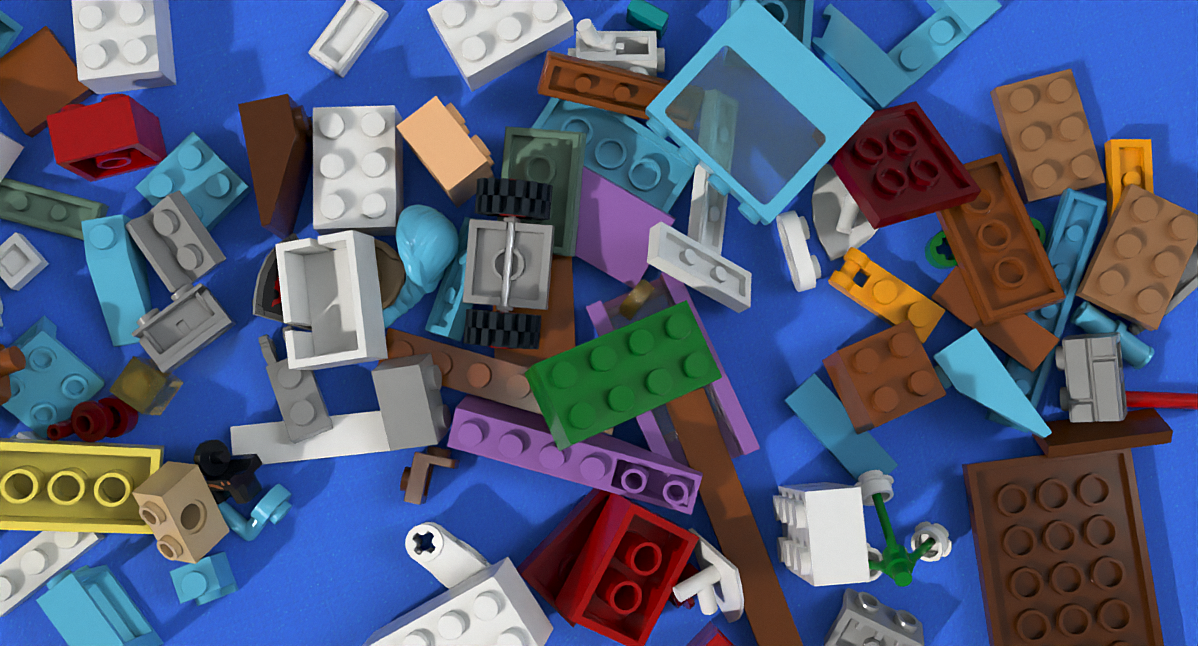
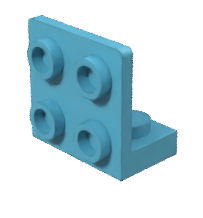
M45 315L9 346H17L23 352L26 366L23 370L9 375L11 397L8 402L2 404L5 409L42 438L48 437L47 428L49 425L68 419L76 405L88 401L104 387V379L56 339L57 326Z

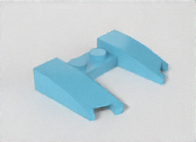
M926 0L936 12L886 54L862 30L830 3L822 15V18L829 20L822 38L813 37L811 45L840 78L874 111L887 108L992 18L1002 5L997 0Z

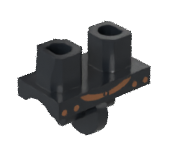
M205 440L199 444L195 451L194 462L199 466L216 504L226 501L231 495L237 504L248 503L262 490V486L254 474L263 464L257 454L230 455L227 446L219 440Z

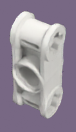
M425 522L417 525L406 536L405 547L410 557L430 571L448 589L492 566L473 547L456 538L435 522ZM431 532L434 535L432 544L436 548L430 547L423 551L420 548L422 540L418 536L419 534L425 535Z

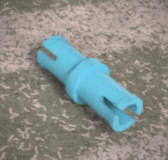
M1088 301L1081 303L1070 317L1071 323L1076 324L1088 334L1120 332L1122 358L1135 369L1143 368L1154 355V349L1126 330V324L1120 320L1113 321Z

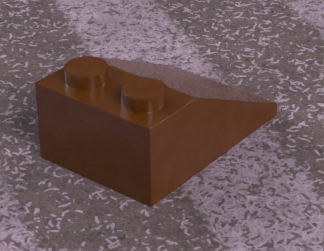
M288 94L238 104L261 226L282 240L293 233L313 163V117H308L302 105L298 106Z

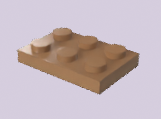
M1072 69L996 87L990 92L1020 197L1024 205L1060 196L1063 190L1067 188L1080 191L1105 183Z
M1134 184L1126 186L1075 295L1149 331L1157 330L1197 244L1198 215Z

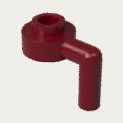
M114 394L98 401L110 408L114 418L113 427L106 437L116 438L131 432L138 422V411L130 398L122 394ZM71 418L49 425L47 428V435L53 441L75 434L71 425Z

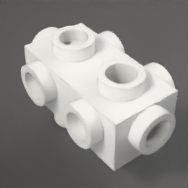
M583 19L577 24L576 48H568L569 56L630 70L643 75L657 77V72H664L665 50L664 48H657L656 31H597L590 19Z

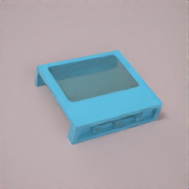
M745 0L645 110V114L650 118L646 122L648 127L663 140L667 136L673 139L680 146L676 151L678 155L693 168L698 164L711 175L707 179L709 184L724 197L728 193L732 194L741 203L737 209L754 225L759 221L764 225L770 224L874 112L866 102L756 0Z

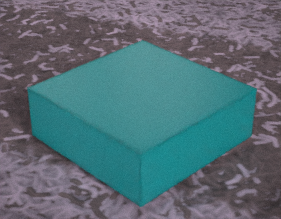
M631 0L627 7L626 22L642 31H656L657 39H662L668 26V13L645 0Z

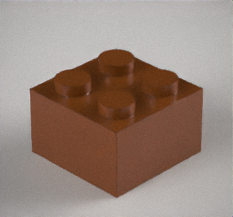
M910 319L842 348L822 360L857 435L947 395Z

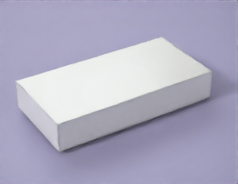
M346 0L308 53L319 63L341 78H344L389 15L387 11L371 0Z

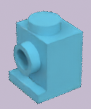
M225 552L205 557L197 564L190 563L169 571L180 604L195 599L197 606L238 591Z

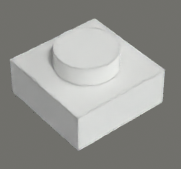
M15 232L0 245V277L13 290L19 291L49 264L26 237L20 233Z

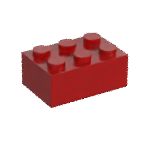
M611 493L554 605L571 621L626 646H644L700 537L622 495Z

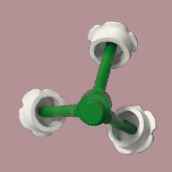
M880 470L867 471L858 477L859 482L854 486L861 487L863 505L875 506L887 543V547L883 550L882 554L867 543L870 581L876 580L883 572L894 579L896 585L900 587L908 586L912 582L911 574L919 559L928 562L939 561L942 556L946 557L950 554L952 542L948 540V531L938 523L931 524L928 521L921 522L915 527V533L911 538L912 553H908L903 545L897 544L884 505L885 502L894 496L892 489L893 477L883 475V472Z

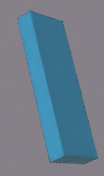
M815 373L783 400L856 483L859 482L858 477L867 471L880 470L883 472V475H888L898 466L868 431L857 435L843 404Z

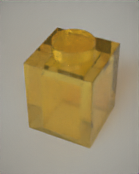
M133 356L109 391L141 414L161 415L184 382L172 373H162L152 359Z

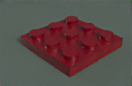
M916 101L874 111L828 161L874 230L973 202L982 191ZM815 128L812 138L820 148L825 143V136Z

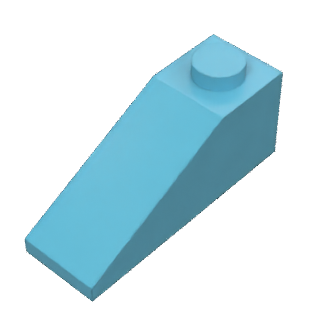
M123 214L81 221L86 261L114 347L139 343L140 338L133 337L131 333L139 328L136 322L152 310L145 255L125 227L132 219Z
M976 328L933 355L934 361L937 363L934 370L945 389L953 386L957 393L1042 439L1052 433Z

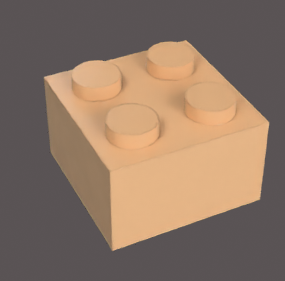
M435 96L396 127L413 153L458 208L476 194L478 178H494L490 167L495 163L489 156L491 155L490 151L476 134L469 138L468 134L470 132L464 124L466 122L451 102L444 106L438 97Z

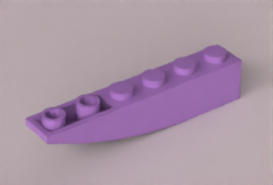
M467 394L455 409L447 447L692 515L703 473L664 456L602 433L559 452L543 415Z

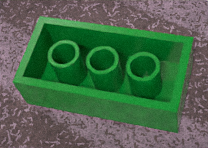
M687 300L540 361L524 373L559 452L722 378Z

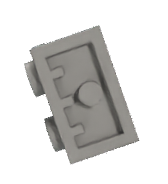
M180 190L167 195L147 214L132 219L125 225L129 234L171 293H175L188 283L193 284L201 280L226 260V257Z
M847 588L843 594V607L824 637V646H924L923 626L911 613L905 610L897 611L880 603L876 597L867 592H857Z

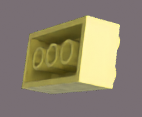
M0 438V530L153 534L150 526L141 518L139 514L140 507L132 492L163 466L164 445Z

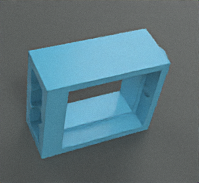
M85 565L75 572L67 569L52 578L46 584L49 590L36 600L69 646H161L164 644L107 565L89 568L88 565Z

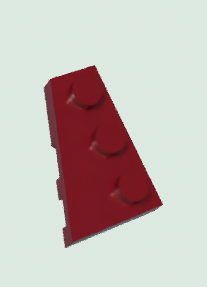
M593 488L516 568L518 573L573 628L576 623L565 616L554 605V602L611 492Z

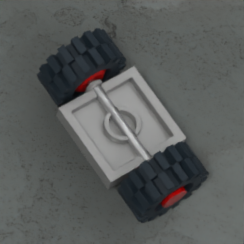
M508 178L477 179L474 213L503 217L504 220L470 219L463 303L496 305V310L500 311L466 309L463 343L502 349H539L542 316L508 311H513L514 307L548 310L555 226L521 223V219L550 220L552 185Z

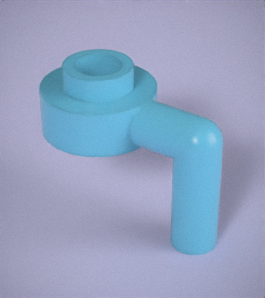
M277 484L256 505L250 514L252 517L249 520L244 518L226 501L217 506L227 526L244 540L252 541L268 522L271 521L276 525L285 517L292 508V505L288 503L292 494L281 484Z

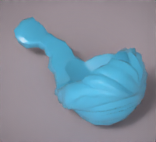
M411 205L404 209L399 216L395 237L399 256L404 265L406 279L395 303L382 309L385 329L391 326L402 314H406L409 309L413 308L422 299L424 294L433 292L436 289L439 280L444 277L445 269L458 252L459 238L454 224L441 212L429 206Z

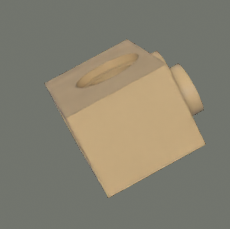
M168 461L132 492L140 507L139 514L141 518L150 526L157 539V548L166 559L197 564L230 532L199 466L196 464Z

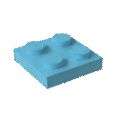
M191 132L135 187L154 207L167 195L180 190L208 232L253 190L194 132Z

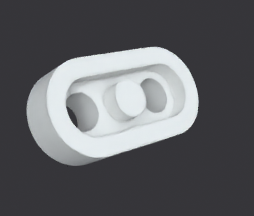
M794 210L778 214L776 217L777 228L794 286L798 292L813 289L816 287V279L821 278V269L816 255L810 256L806 243V240L810 239L807 221L804 216L798 217Z

